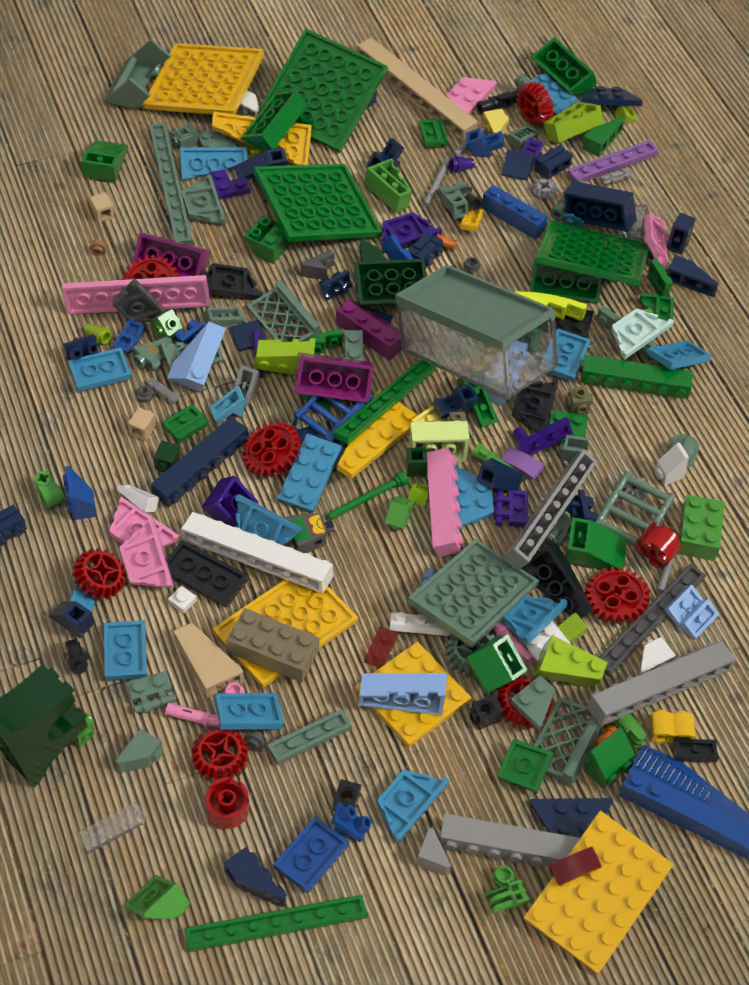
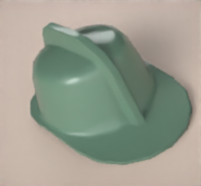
M686 434L676 435L670 440L666 453L674 445L680 443L689 456L687 468H689L695 462L699 451V444L692 436Z

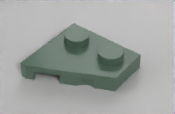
M214 130L198 133V141L201 147H238Z
M540 675L515 695L510 703L540 730L555 688Z

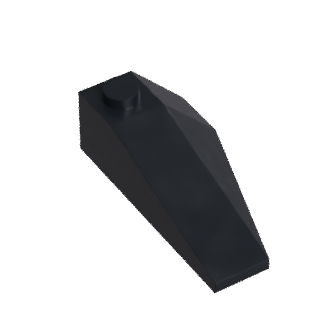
M557 544L545 546L532 557L529 563L521 568L539 580L536 588L544 593V596L550 598L555 603H560L561 599L567 600V607L563 611L570 616L577 613L582 619L594 610L571 565Z

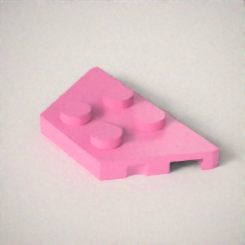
M462 77L446 94V97L470 115L477 108L476 103L480 100L483 101L496 88L497 82Z
M649 213L644 215V241L649 246L654 258L659 260L666 271L668 270L666 224L664 220L660 221L659 217Z
M121 497L118 510L114 515V522L109 531L110 536L123 544L131 538L137 529L140 530L148 523L146 520L151 516ZM154 519L162 547L179 541L177 533Z
M150 517L146 520L148 523L140 530L137 529L131 538L120 546L128 578L132 585L173 588V580L154 519Z

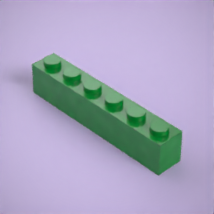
M585 355L580 382L688 399L692 388L693 371L682 369L669 370L663 366Z

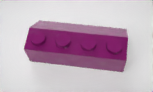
M139 233L133 261L138 263L139 257L145 260V255H147L148 259H151L152 255H154L155 259L161 256L162 261L167 258L168 264L173 263V266L177 268L179 277L200 276L204 274L207 268L211 250L148 233Z
M347 300L336 309L335 324L344 330H363V343L388 361L412 342L411 337L367 307H360L359 302Z
M298 352L295 368V393L368 403L374 365L367 361Z

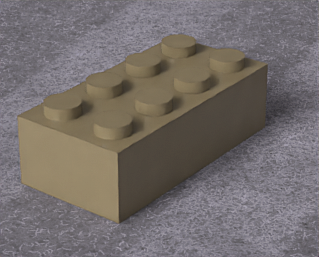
M244 608L226 640L227 653L303 682L319 651L320 637Z

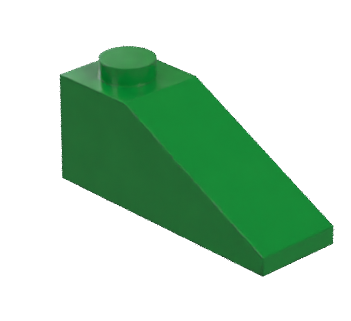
M621 117L593 127L588 133L586 132L582 139V149L599 157L622 132L625 118Z
M474 371L457 379L458 387L471 384L479 398L471 412L480 427L483 428L498 422L479 371Z

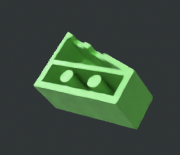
M392 158L367 168L364 184L395 212L409 207L412 190L406 180L400 176V170L394 166Z

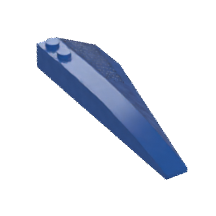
M644 744L622 785L619 797L749 860V814L684 763L675 761L674 758Z

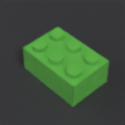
M686 495L682 506L679 529L680 540L678 541L679 545L682 544V548L677 554L712 561L716 560L721 543L724 501Z

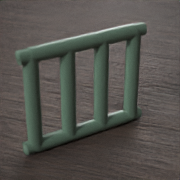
M625 471L598 514L595 523L626 538L628 542L636 546L637 537L604 521L607 514L610 512L643 530H646L650 524L613 506L616 499L619 497L654 515L655 518L652 522H657L656 526H659L675 495L673 493L668 495L630 476L631 473L629 471ZM629 483L663 500L660 509H657L622 491L625 484Z

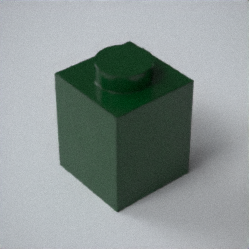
M161 440L154 456L155 469L166 472L180 458V446Z
M426 447L407 448V476H426L428 463Z

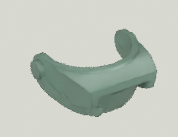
M564 511L552 531L544 539L548 545L557 544L559 547L569 533L570 514Z

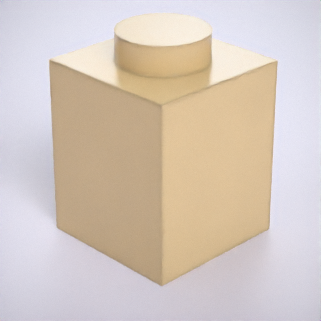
M106 192L90 197L91 210L98 223L115 218L113 204Z
M138 408L128 422L129 435L146 441L156 427V415L150 410Z

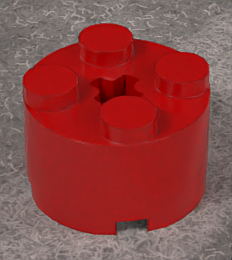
M652 522L637 539L635 550L647 557L651 565L659 568L660 565L667 566L682 548V544L679 545V537L665 525L659 527L656 526L657 522Z
M224 777L211 783L205 795L206 815L210 822L218 829L223 830L237 827L248 818L249 793L242 782Z

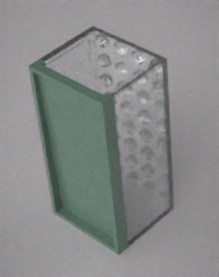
M445 265L395 295L402 351L506 400L558 367L554 308L450 265Z

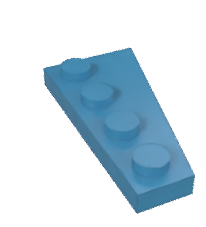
M180 148L181 180L186 181L209 175V172L235 169V165L247 160V148Z

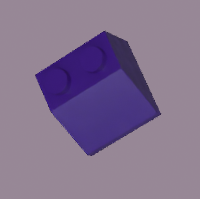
M235 476L219 480L202 505V508L214 520L222 521L224 524L232 527H238L236 521V513H238V501H235L236 495L240 494L257 504L259 501Z

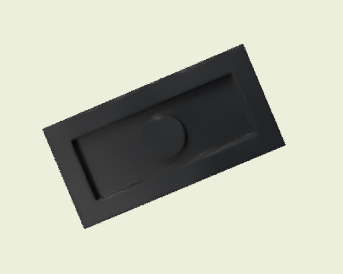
M674 738L675 761L717 762L716 740Z

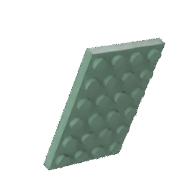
M474 539L410 595L407 603L470 647H474L509 611L537 587L539 580L523 569L517 571L503 559L502 555L479 540Z

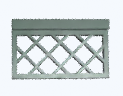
M281 280L275 283L276 287L247 305V309L273 340H280L279 338H281L283 342L284 339H299V342H303L321 334L318 322ZM276 294L278 302L269 301V298ZM264 305L263 311H256L254 307ZM267 306H275V312H267ZM279 307L288 308L287 313H278ZM271 316L273 321L265 322L264 317ZM277 317L286 318L285 324L276 323ZM289 318L297 319V325L288 324ZM274 327L283 328L282 334L274 333ZM286 329H296L295 334H285ZM306 330L308 334L298 336V331Z
M559 697L534 746L547 751L558 750L560 757L551 760L546 774L563 780L564 785L573 787L594 742L603 726L598 724L586 706ZM561 705L569 707L572 712L561 715L559 709ZM585 713L591 716L589 720L580 722L577 715ZM574 717L577 724L566 727L564 720ZM560 721L563 728L552 731L551 725ZM580 729L581 736L572 739L569 732ZM566 733L569 740L558 743L555 736ZM552 737L555 745L544 748L543 740ZM571 745L573 752L563 755L560 748ZM563 762L565 768L562 772L554 770L552 765Z

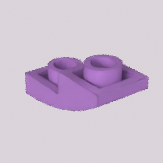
M512 447L501 458V460L516 470L524 473L526 478L535 480L544 468V465L535 458Z

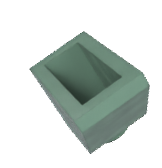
M140 728L116 759V770L122 773L151 767L154 761L157 762L163 754L162 741Z

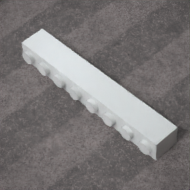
M192 512L181 528L183 541L322 594L334 576L333 564L326 560L315 558L308 553H302L291 547L280 545L273 540H267L256 534L245 532L238 527L229 526L222 521L213 520L203 514Z

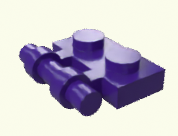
M500 490L496 491L493 498V504L495 505L493 519L495 520V525L502 526L503 520L508 519V526L525 527L528 522V491L509 490L508 496H503V492ZM508 505V510H503V506Z

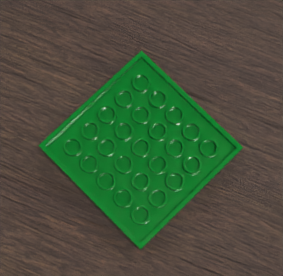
M305 28L261 104L259 113L275 93L297 90L307 104V107L295 123L312 125L310 138L341 152L389 68L383 63Z
M346 164L254 167L253 173L287 242L381 236L382 230Z
M551 220L536 256L535 263H539L543 267L552 266L561 271H574L578 275L587 274L596 279L604 278L613 283L622 282L631 287H640L649 246L645 241Z

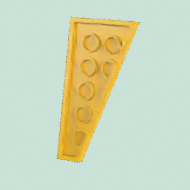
M214 112L212 129L250 145L240 137L256 117ZM295 123L288 130L285 138L278 143L277 148H284L287 162L294 165H308L312 125Z
M379 389V390L377 391L375 397H376L379 393H381L382 390ZM398 402L347 446L337 464V470L348 478L353 479L409 433L410 422L418 415Z

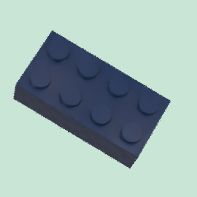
M573 181L564 191L567 214H574L577 218L580 217V221H584L585 224L628 232L637 221L633 192Z

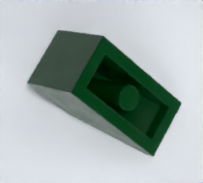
M360 239L359 252L361 262L386 260V258H383L382 250L365 239Z

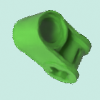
M40 471L34 476L36 491L47 509L66 501L63 491L49 472Z

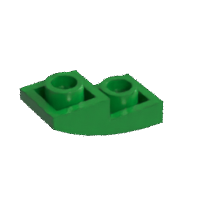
M342 329L327 331L312 337L316 338L314 354L326 353V347L342 346Z

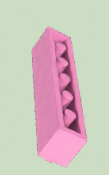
M449 448L427 452L433 549L438 557L460 553L463 538L459 532V528H462V523L458 516L460 504L457 500V496H459V489L456 485L458 475L454 468V465H457L455 454H451Z

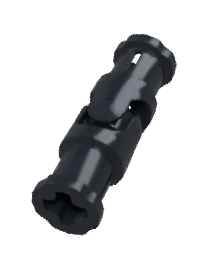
M520 88L513 92H504L489 97L485 101H478L476 103L478 113L483 115L486 111L513 105V103L518 102L517 99L519 97L517 94Z

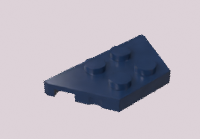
M597 86V88H591L581 97L582 103L595 105L642 106L643 102L641 98L621 87L606 88L604 86Z
M530 799L529 804L531 809L534 808L539 816L540 823L548 832L581 838L600 811L606 815L608 814L613 799Z

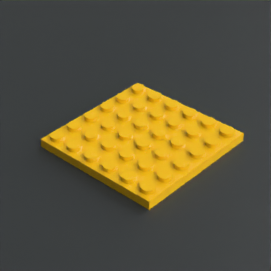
M175 43L170 52L171 57L165 61L149 91L150 97L143 102V107L150 110L213 115L214 112L236 114L265 55L264 49Z

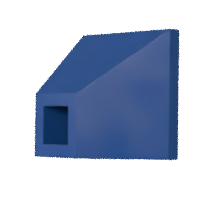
M65 466L66 474L62 476L68 513L73 514V520L97 517L93 490L70 466Z

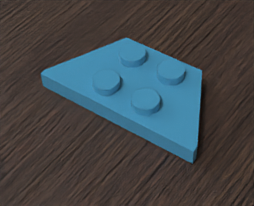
M454 466L458 475V480L456 481L459 489L457 500L460 504L458 516L461 519L462 526L470 523L473 525L482 519L485 520L492 517L494 513L492 488L477 481L478 475Z
M240 494L235 497V501H238L236 521L238 528L245 532L256 534L267 540H273L284 546L303 529Z
M526 596L504 616L502 622L525 645H528L567 607V600L561 599L560 603L548 602L549 598Z
M402 770L378 798L377 805L398 844L449 784L447 778L440 780L431 778L428 774H416L413 771Z

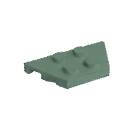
M211 174L207 175L206 179L202 182L196 181L192 186L181 190L189 219L222 225L226 224Z

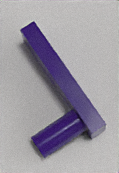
M567 417L530 436H527L520 427L512 432V435L518 441L519 450L530 456L566 438V435L573 434Z

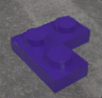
M225 169L209 172L219 200L250 194V186L246 177L229 180Z

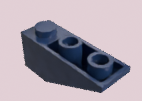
M284 148L266 150L235 165L237 179L244 177L246 179L256 178L253 173L254 167L287 166Z
M245 847L224 862V872L238 889L284 908L286 906L287 894L282 886H277L272 881L271 873L268 869H263L259 865L260 861L254 852L250 853Z

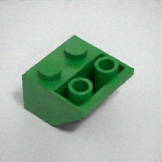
M263 215L244 236V239L256 255L272 264L279 259L292 243L287 242L278 222Z
M508 634L494 637L465 657L485 693L513 681L527 671Z

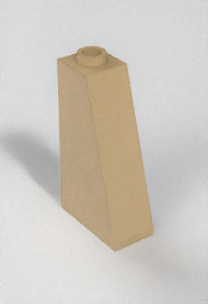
M193 623L182 625L173 631L174 642L206 699L214 696L215 693L223 692L231 683L240 684L244 682V671Z

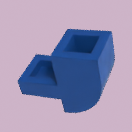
M480 127L466 133V145L475 156L491 157L493 150L504 147V135L499 131L486 136Z

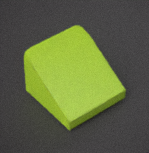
M619 106L614 112L616 119L625 118L624 123L637 121L633 109L629 107Z
M415 482L410 489L408 499L416 501L415 504L426 506L429 500V486Z
M577 613L572 614L558 626L569 642L585 635L587 630L586 624Z

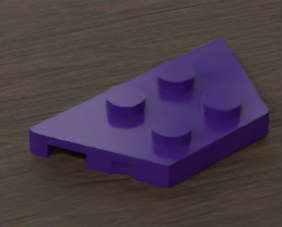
M411 212L383 221L382 244L390 235H396L401 247L415 244L425 232L428 231L437 236L442 234V229L432 227L428 220L422 219L416 213Z

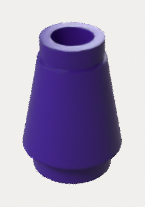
M454 156L449 160L450 170L455 173L474 168L475 166L473 158Z

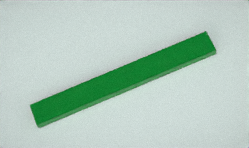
M421 358L333 432V437L349 445L436 370V365Z
M357 895L185 928L188 953L367 919L363 895Z

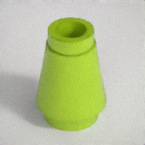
M87 324L84 328V333L87 335L94 334L96 342L100 345L107 344L111 339V332L106 327Z

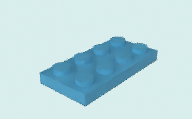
M545 72L529 80L530 82H540L541 85L545 86V90L548 89V94L551 95L550 98L555 103L553 116L576 102H581Z
M307 434L300 448L301 454L296 456L298 460L294 461L293 467H291L278 496V501L314 513L342 451V445Z

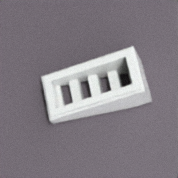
M119 485L117 487V490L145 513L156 511L159 501L158 496L132 485Z

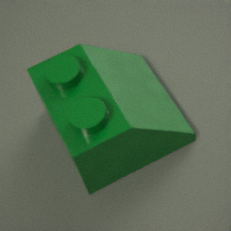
M621 727L590 752L584 770L601 788H604L607 784L612 785L622 771L626 773L633 765L632 761L635 753Z

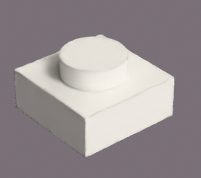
M183 586L168 598V603L183 614L197 601V596Z

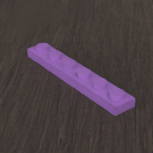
M651 140L570 168L567 174L573 181L578 179L587 181L656 156L659 149Z

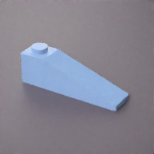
M208 322L173 362L167 380L202 392L226 328Z

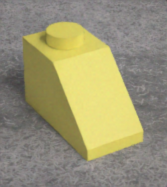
M503 109L484 112L483 126L487 129V134L491 135L501 131L504 135L507 124H509V118L505 115Z

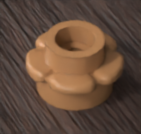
M96 239L92 241V245L89 248L93 254L102 255V253L106 252V243Z

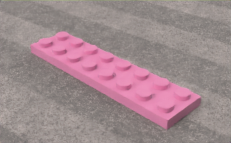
M206 275L136 279L165 309L210 306L211 301ZM133 279L62 283V292L68 314L119 312L113 306L112 299Z

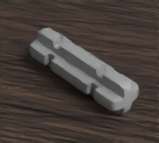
M626 168L622 171L608 174V176L604 175L601 177L602 185H608L611 182L614 183L624 180V178H630L632 176L631 170Z
M151 378L147 381V386L150 389H153L155 393L167 399L171 404H175L178 401V394L173 391L171 392L169 388L160 382L158 383L156 379Z

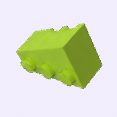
M576 102L544 122L548 141L561 143L593 127L604 124L600 105Z
M310 338V341L299 342V339H293L292 342H282L281 339L258 340L254 369L295 376L298 352L314 354L316 338Z
M552 635L543 646L531 678L534 679L541 675L544 679H550L553 682L563 681L573 685L594 687L602 680L608 662Z

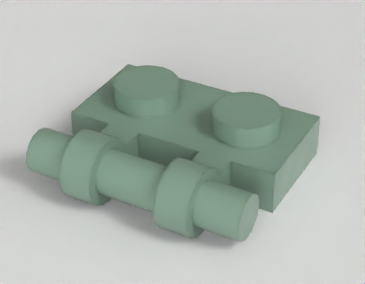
M167 671L126 682L132 704L141 701V704L134 705L135 713L143 711L147 713L153 708L167 707L169 702H177L175 694L166 696L167 693L173 692ZM159 696V698L148 701V699Z

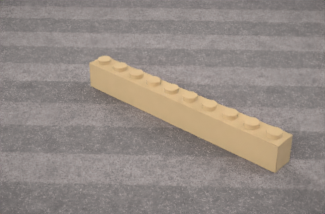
M373 38L357 45V52L388 66L389 69L383 78L431 118L435 119V121L442 119L445 129L461 142L466 141L467 132L478 128V121L475 118L471 117Z

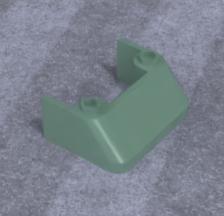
M151 38L124 62L105 96V100L110 104L131 109L137 107L139 109L143 102L150 97V94L144 90L151 77L155 78L160 73V66L171 55Z

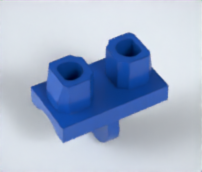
M191 320L187 324V332L179 329L174 333L175 340L184 344H190L206 326V323L204 321L198 323L195 320Z
M340 803L335 804V813L331 820V823L335 825L334 831L340 835L346 833L358 842L363 841L365 832L370 830L371 819L366 815L359 817L356 808L351 805L345 807Z

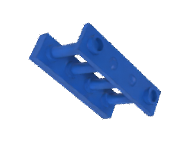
M371 393L369 394L368 403L372 400L374 396ZM313 396L302 409L299 407L295 411L292 425L295 427L300 421H303L323 436L322 439L335 443L338 439L333 437V432L362 409L367 402L354 401L355 406L352 408L351 406L347 407L337 398L323 397L344 413L345 417L338 419L317 403L322 396ZM313 409L332 423L334 429L327 431L306 414Z

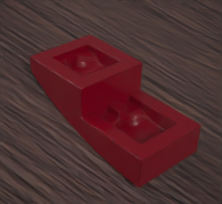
M593 846L549 865L559 886L602 868Z

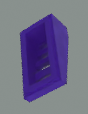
M533 138L527 140L522 152L534 154L531 170L535 165V159L541 155L544 144Z

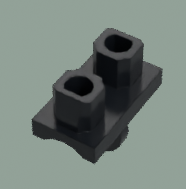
M77 638L66 641L67 652L63 653L68 665H70L71 671L75 674L84 673L88 668V653L81 647Z

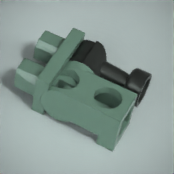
M458 182L450 187L444 186L439 188L441 205L452 212L454 219L464 217L465 215L468 216V206L473 211L479 210L482 206V200L477 196H473L472 187H469L468 182Z

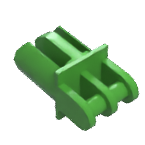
M628 714L613 722L617 729L621 727L624 730L629 743L635 749L642 747L646 737V733L641 728L642 721L638 723L631 714Z
M522 880L511 883L508 881L506 886L484 893L485 898L489 899L488 904L491 907L492 914L509 908L515 910L516 907L531 901L530 897L526 895V888L522 886Z

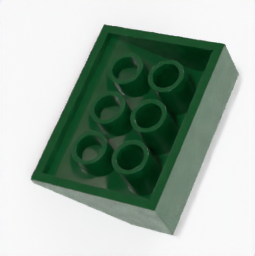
M407 259L355 262L354 281L359 306L397 305L395 297L397 293L427 276L425 260Z

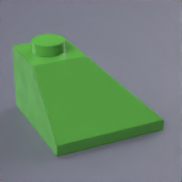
M155 875L123 906L126 910L144 918L175 919L185 912V908L190 904V901L177 883Z

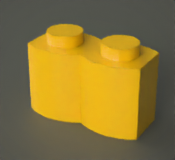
M656 710L651 713L649 718L651 742L673 743L674 738L695 739L693 714L686 711L670 713L665 710Z

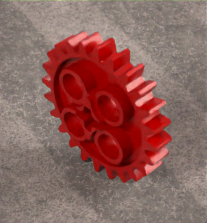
M145 255V260L139 257L138 263L132 261L133 267L127 266L128 271L123 272L124 277L122 280L179 277V273L172 262L168 264L167 258L162 261L161 256L155 259L154 255H152L151 259H148L147 255Z
M270 421L269 426L263 423L262 429L256 427V433L250 432L252 437L246 438L248 444H243L245 450L241 451V453L244 455L242 460L245 462V466L252 474L255 473L258 477L262 475L264 478L269 474L272 478L275 472L280 475L282 469L287 472L286 467L288 465L293 467L291 461L298 460L295 455L301 454L298 449L302 447L300 444L301 438L292 425H287L286 422L281 424L280 421H277L274 425Z
M613 566L609 572L603 568V574L597 571L596 577L591 576V580L587 582V588H585V594L594 609L592 615L598 613V619L605 617V623L612 620L613 625L616 624V621H620L621 625H623L624 620L631 623L632 617L638 620L639 614L644 615L645 609H648L650 589H647V582L642 583V576L636 578V571L630 574L629 568L625 572L622 571V567L615 571Z

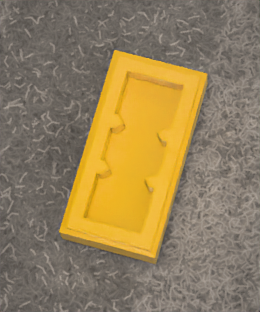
M468 207V216L465 215L463 217L460 229L477 232L484 210L473 211Z

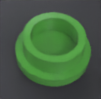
M500 866L493 872V882L498 887L506 886L508 881L509 883L514 882L515 874L509 867Z

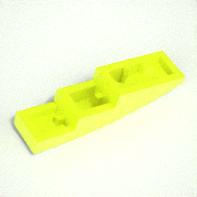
M515 291L517 294L554 308L555 317L564 319L565 315L583 321L587 304L550 294Z

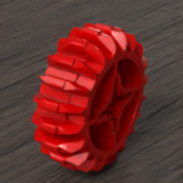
M534 81L524 84L517 94L520 112L523 113V117H526L527 122L530 121L531 125H543L554 114L551 95L548 94V89L545 90V86L541 85L540 82Z
M100 547L96 550L91 548L88 551L82 552L75 560L76 562L72 568L74 570L72 577L75 578L74 584H79L78 590L83 589L85 591L84 596L90 594L91 600L96 596L99 601L103 598L108 600L111 596H116L123 589L127 572L123 570L124 564H119L120 558H114V553L108 554L107 549L102 552ZM94 563V566L86 568V565ZM112 580V584L105 585V582Z
M528 675L525 679L519 676L517 680L514 679L503 685L498 691L497 700L504 711L505 723L511 721L512 727L518 724L520 729L527 726L530 730L532 723L510 703L512 698H509L512 694L522 691L532 682V680H529ZM550 702V705H549V708H548V711H547V714H546V716H545V718H544L543 723L546 721V717L550 716V713H551L550 710L552 709V706H553L552 702Z
M216 726L213 732L207 729L206 735L200 733L199 740L194 741L195 747L191 749L193 754L191 761L194 763V769L198 770L200 776L205 775L207 781L211 777H213L214 781L224 777H229L233 780L234 774L240 776L241 769L246 768V762L249 760V748L245 746L246 740L241 739V734H235L234 730L227 732L226 730H218ZM229 745L236 750L237 756L233 755L229 750ZM204 753L211 758V764L203 758Z

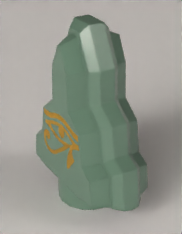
M164 337L155 342H146L142 345L137 344L131 347L135 364L140 369L146 367L151 371H155L161 366V361L164 359L159 345L160 342L173 343V340L170 337Z

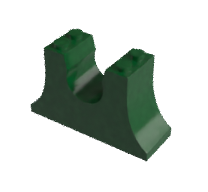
M43 664L19 685L0 697V751L5 759L33 787L41 782L44 773L62 750L88 727L85 713L80 708L75 709L72 707V704L76 701L72 686L66 681L62 683L58 679L60 677L59 674L52 667L48 669Z

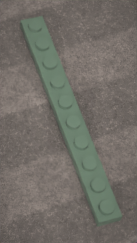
M166 123L149 124L174 241L193 245Z

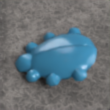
M564 214L561 216L562 222L584 227V221H580L581 218H577L574 214Z

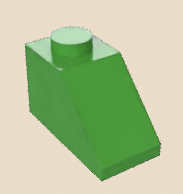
M400 496L395 497L390 502L385 523L395 530L404 529L408 524L416 501Z

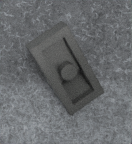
M330 249L302 262L301 275L312 279L327 280V269L334 266V253Z

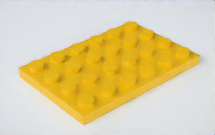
M283 580L212 628V633L227 648L226 640L243 609L247 608L320 637V649L357 623L358 617L329 586H327L322 594L291 581ZM234 656L262 688L282 675Z
M602 811L598 813L568 855L570 856L593 846L602 868L562 886L558 885L553 876L523 918L597 975L674 865Z

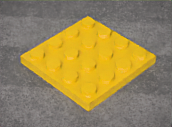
M418 641L374 672V674L447 673L442 716L371 707L408 748L470 703L472 699ZM361 682L355 686V691L359 695Z

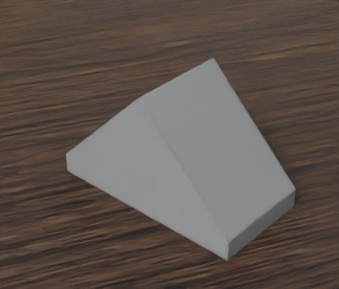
M241 365L234 388L236 386L240 387L246 406L249 405L259 388V371Z
M432 827L427 832L416 865L447 876L450 874L451 864Z

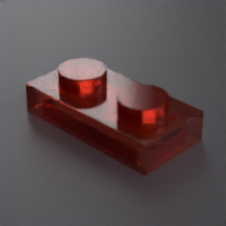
M380 626L364 658V663L377 668L384 666L394 648L399 633Z

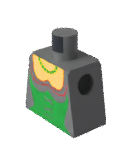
M317 513L286 516L288 521L303 528L298 535L291 539L294 549L302 553H309L323 547L326 544V534L335 531L332 520L322 523Z

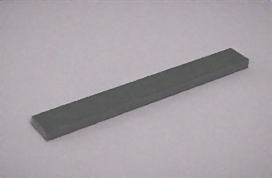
M690 564L648 606V609H645L644 615H640L639 619L635 620L598 657L608 662L604 671L608 677L668 617L664 609L687 585L692 584L696 588L705 579L706 574Z

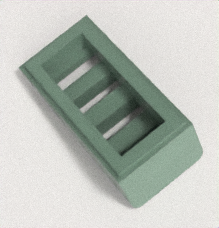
M525 125L508 134L507 143L520 151L529 138L534 139L539 135V131L529 125Z
M239 307L206 308L203 316L206 324L212 322L222 327L244 322Z

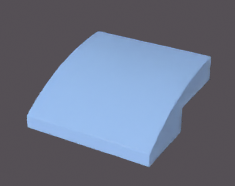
M692 584L687 585L664 609L675 624L693 639H697L719 615L709 599L703 600Z

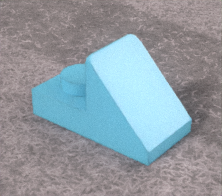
M236 386L210 406L216 422H222L232 413L243 417L245 399L240 387Z

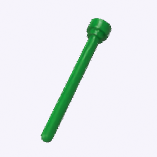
M403 470L399 471L389 482L329 512L327 518L332 520L395 486L404 487L409 484L408 476Z

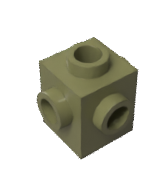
M587 386L569 389L568 396L565 397V404L568 407L569 413L583 415L589 413L590 405L593 404V396L589 393Z

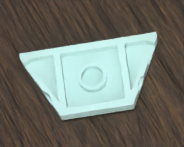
M636 308L613 324L611 331L623 358L627 359L672 327L674 321L672 319H668V321L659 319L656 314L647 313Z

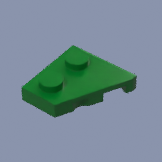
M646 293L640 294V301L644 309L651 308L653 314L658 315L659 319L668 321V319L673 320L674 297Z

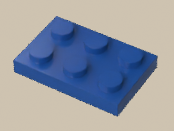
M315 816L276 860L273 868L308 894L349 846V841Z

